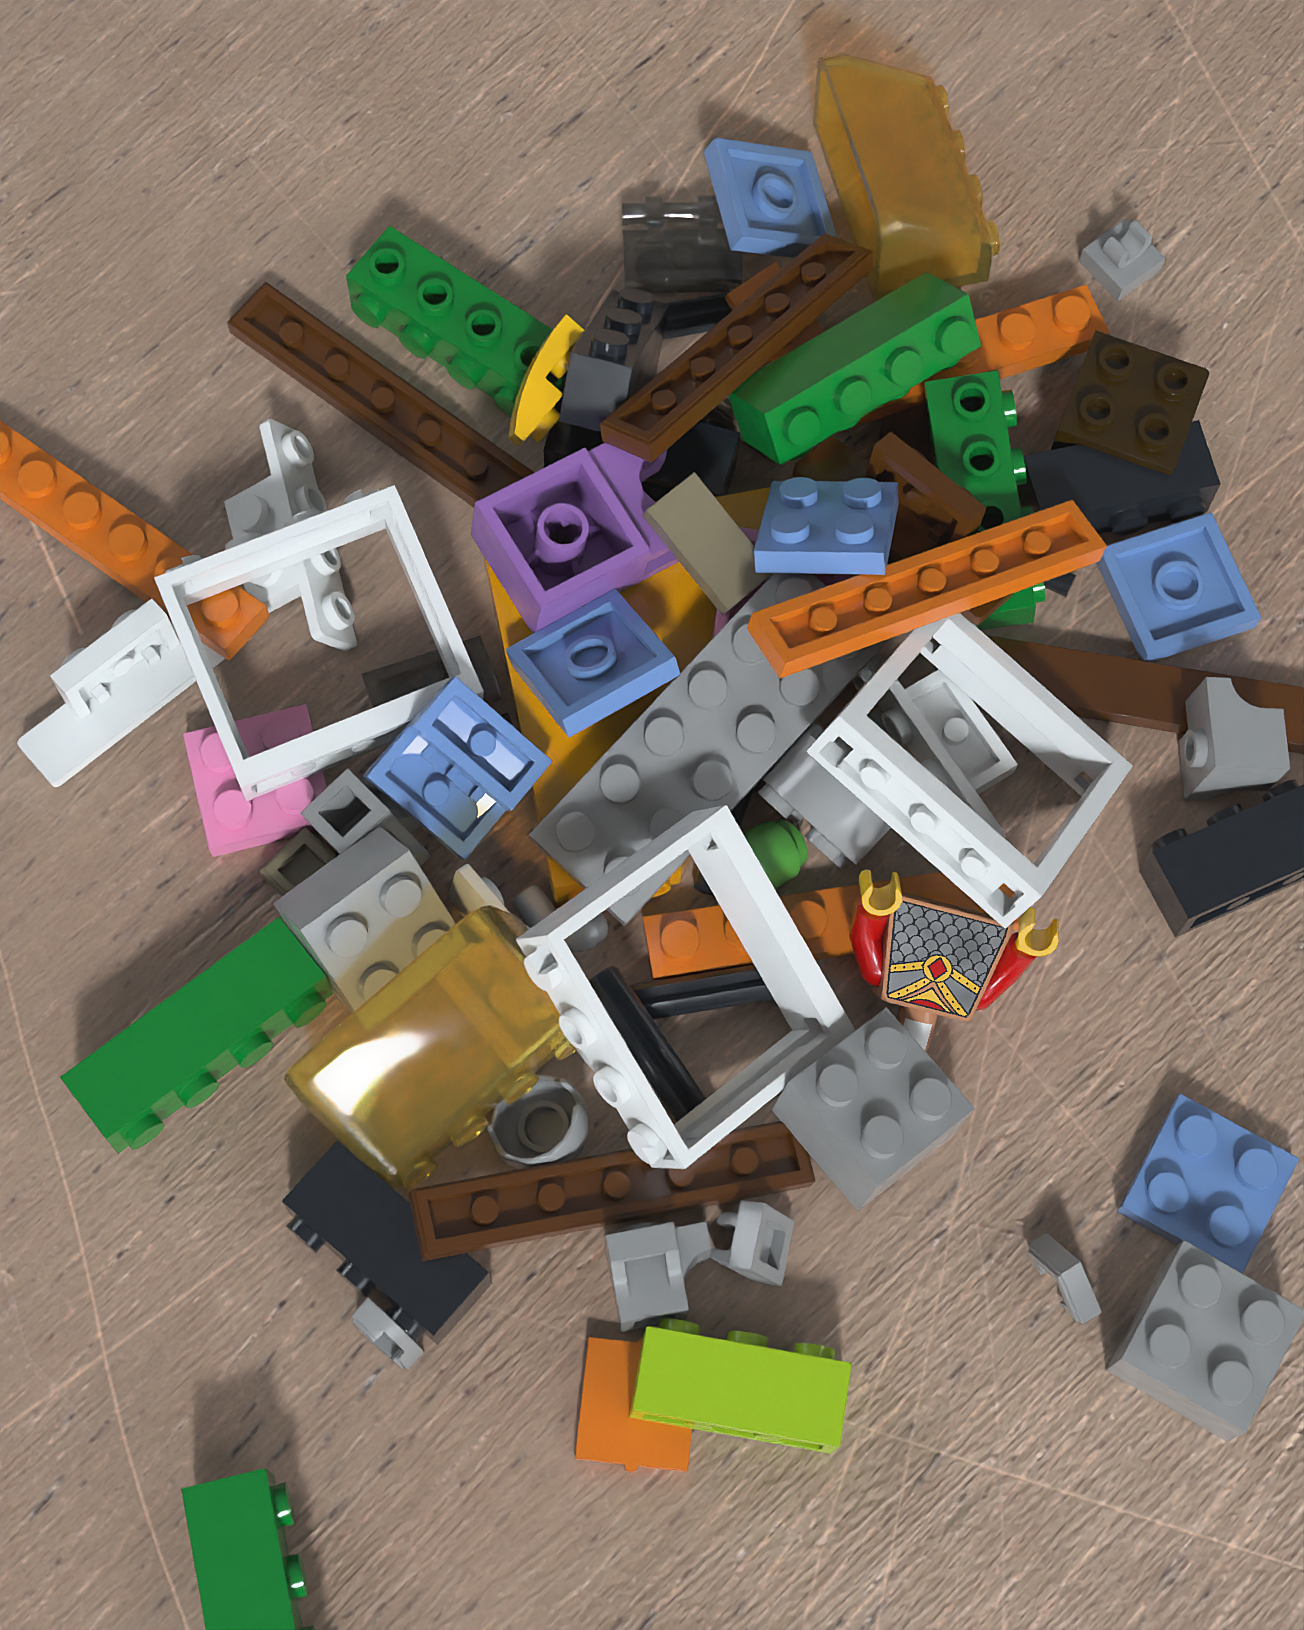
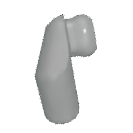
M539 885L527 888L513 901L514 907L530 928L556 910ZM602 913L598 914L564 939L570 951L583 952L591 950L597 943L604 940L608 933V923Z

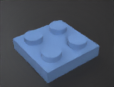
M716 137L704 150V156L730 250L795 258L824 233L837 237L812 152Z
M805 477L791 478L786 481H772L754 548L756 573L885 575L899 505L898 482H878L871 478H856L848 482L814 481Z
M1212 512L1108 545L1100 561L1097 562L1141 661L1154 662L1256 628L1261 619V615Z
M616 589L607 592L506 649L514 670L569 738L681 675L675 656Z
M1180 1093L1172 1103L1117 1212L1176 1245L1185 1240L1243 1274L1300 1158Z

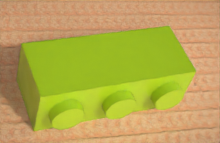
M660 1319L659 1328L646 1326L642 1336L629 1414L630 1418L832 1454L840 1447L852 1363L835 1360V1349L810 1343H796L794 1352L767 1348V1337L744 1331H728L726 1340L700 1336V1325L677 1319Z

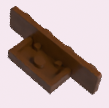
M892 432L874 444L869 464L835 437H829L795 463L792 472L794 478L805 477L814 481L848 482L856 478H871L878 482H898L899 505L889 556L895 561H900L977 534L986 507L978 502L967 489L958 486L928 462L922 453L908 446ZM1014 593L960 613L972 624L979 625L1008 601Z

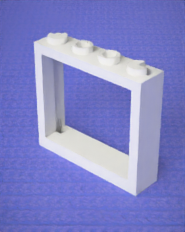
M395 485L381 491L376 489L366 494H362L360 489L345 498L344 505L323 513L318 509L300 512L289 518L282 529L261 536L259 532L240 535L225 545V551L204 559L199 555L181 558L183 564L166 570L165 574L154 577L246 801L391 744L418 712L453 676H456L483 700L484 691ZM386 529L450 678L249 757L187 605Z
M961 613L911 630L806 751L1004 928H1007L1043 896L1133 767ZM932 637L941 644L938 648L930 641ZM919 653L927 658L1082 796L1034 864L867 716L869 711ZM838 736L853 748L849 754L834 742ZM1084 771L1092 778L1091 784L1080 773ZM1005 883L1015 893L1009 898L998 887Z
M727 805L691 812L515 939L526 956L524 965L529 977L540 989L548 993L560 1013L559 1025L563 1034L572 1045L582 1050L594 1070L593 1081L597 1091L607 1103L616 1107L628 1127L627 1137L631 1148L641 1160L650 1164L653 1168L686 1169L781 1092L792 1078L856 1031ZM688 850L792 1031L673 1125L564 939Z

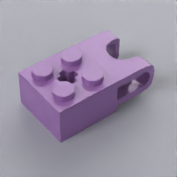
M607 443L590 451L583 448L475 502L471 536L532 634L613 589L621 593L679 562L642 516L648 508L656 503L643 491L642 483L661 469L665 462L667 450L650 463Z

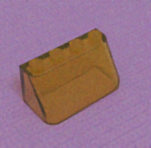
M843 52L818 58L813 125L853 242L858 246L873 251V270L865 277L874 302L925 272L955 287L988 281L992 256L998 255L1000 250L999 234L995 222L992 219L986 220L981 208L982 190L976 174L969 175L965 166L966 152L962 133L959 129L952 130L949 123V104L944 86H936L930 75Z
M483 906L456 923L297 1060L284 1076V1081L299 1101L353 1155L366 1164L393 1189H399L403 1186L407 1191L426 1180L437 1169L438 1165L433 1159L452 1143L456 1147L463 1146L481 1133L488 1125V1121L484 1116L503 1099L507 1104H510L528 1093L539 1081L535 1072L555 1056L560 1061L578 1050L563 1034L559 1025V1017L561 1015L548 993L540 989L532 981L525 969L524 959L526 956L515 939L529 929L518 916L494 906Z

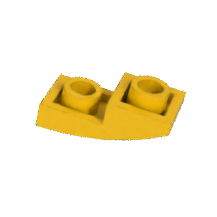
M567 314L557 323L544 340L523 378L515 400L508 439L517 447L528 436L538 443L560 417V413L553 407L564 394L545 377L549 372L558 380L568 370L571 351L575 347L574 343L585 331Z

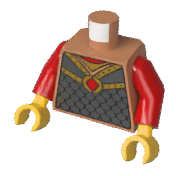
M863 870L859 875L861 898L858 901L849 939L861 978L868 984H871L872 992L880 1000L900 1005L896 1019L924 1050L929 1049L938 1015L969 1022L974 1016L975 1011L987 1009L1011 987L1037 956L1048 955L1057 948L1059 942V920L1054 918L1051 925L1043 930L1032 929L1036 922V909L1029 907L1019 916L1018 932L1011 934L1013 924L1004 928L989 914L901 892L897 872H892L890 883L882 888H873L871 870Z

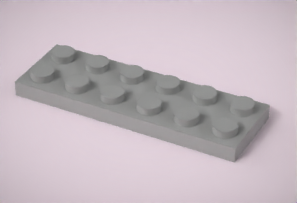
M774 573L680 673L681 675L673 680L529 834V839L585 890L691 812L727 805L731 812L884 647L887 640L779 679L747 630L751 614L827 586L812 573ZM689 851L683 852L606 910L623 926H626L691 855Z

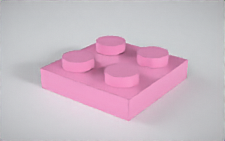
M307 704L234 721L249 757L314 732ZM213 726L183 734L206 839L212 857L293 838L305 827L311 833L317 832L300 813L327 788L323 771L246 801L216 727Z

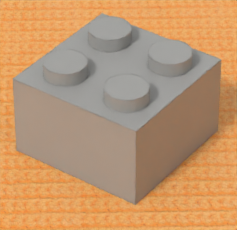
M381 826L375 828L273 903L294 936L326 975L336 998L365 1027L471 949L410 850Z
M886 1007L792 1078L771 1110L786 1125L854 1208L859 1211L950 1139L975 1108Z
M1183 1240L1166 1255L1106 1371L1221 1439L1229 1441L1247 1432L1304 1319V1309Z

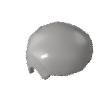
M538 1074L515 1081L497 1099L491 1121L487 1126V1132L498 1156L511 1167L518 1170L577 1158L588 1139L589 1116L585 1102L570 1082L563 1078Z

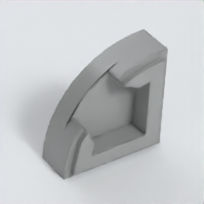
M1047 1232L1027 1244L1029 1247L1028 1252L1040 1275L1047 1272L1056 1280L1064 1299L1060 1304L1076 1322L1079 1321L1083 1325L1102 1313L1080 1260Z
M369 1298L352 1314L354 1319L352 1322L357 1330L400 1369L403 1370L405 1368L409 1370L424 1353L415 1341Z

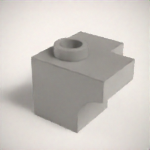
M1206 677L1185 701L1188 730L1178 741L1184 800L1209 801L1217 795L1228 792L1268 791L1290 770L1283 709L1259 708L1250 705L1236 693L1231 678Z
M348 768L300 813L339 854L343 853L375 828L381 826L410 850L419 866L431 857L427 850L412 836L420 825L364 777H356Z
M645 1222L629 1225L618 1229L617 1233L605 1235L606 1257L621 1332L646 1328V1326H657L660 1324V1319L687 1320L689 1306L684 1281L695 1266L710 1259L712 1247L707 1223L701 1222L675 1228L674 1222L656 1225L655 1222Z

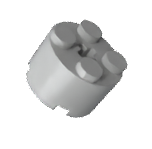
M813 722L762 777L766 784L758 793L794 826L803 818L813 825L805 837L842 869L849 860L857 865L891 827L806 752L823 733V729L816 722ZM835 739L834 742L849 754L850 752Z

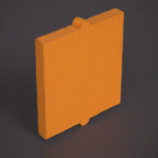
M588 1337L574 1459L624 1465V1469L628 1473L635 1472L638 1467L688 1472L691 1428L629 1417L642 1337L637 1342Z

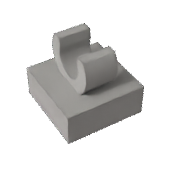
M1126 218L1082 250L1079 262L1118 302L1161 271L1165 257L1151 244L1152 235L1137 220L1130 222Z
M740 1201L738 1214L725 1212L720 1214L717 1220L718 1224L734 1231L731 1249H711L710 1257L758 1284L782 1287L795 1221L765 1203Z

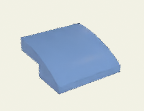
M453 676L408 723L363 777L459 859L466 860L506 810L512 811L552 763V760L462 681Z

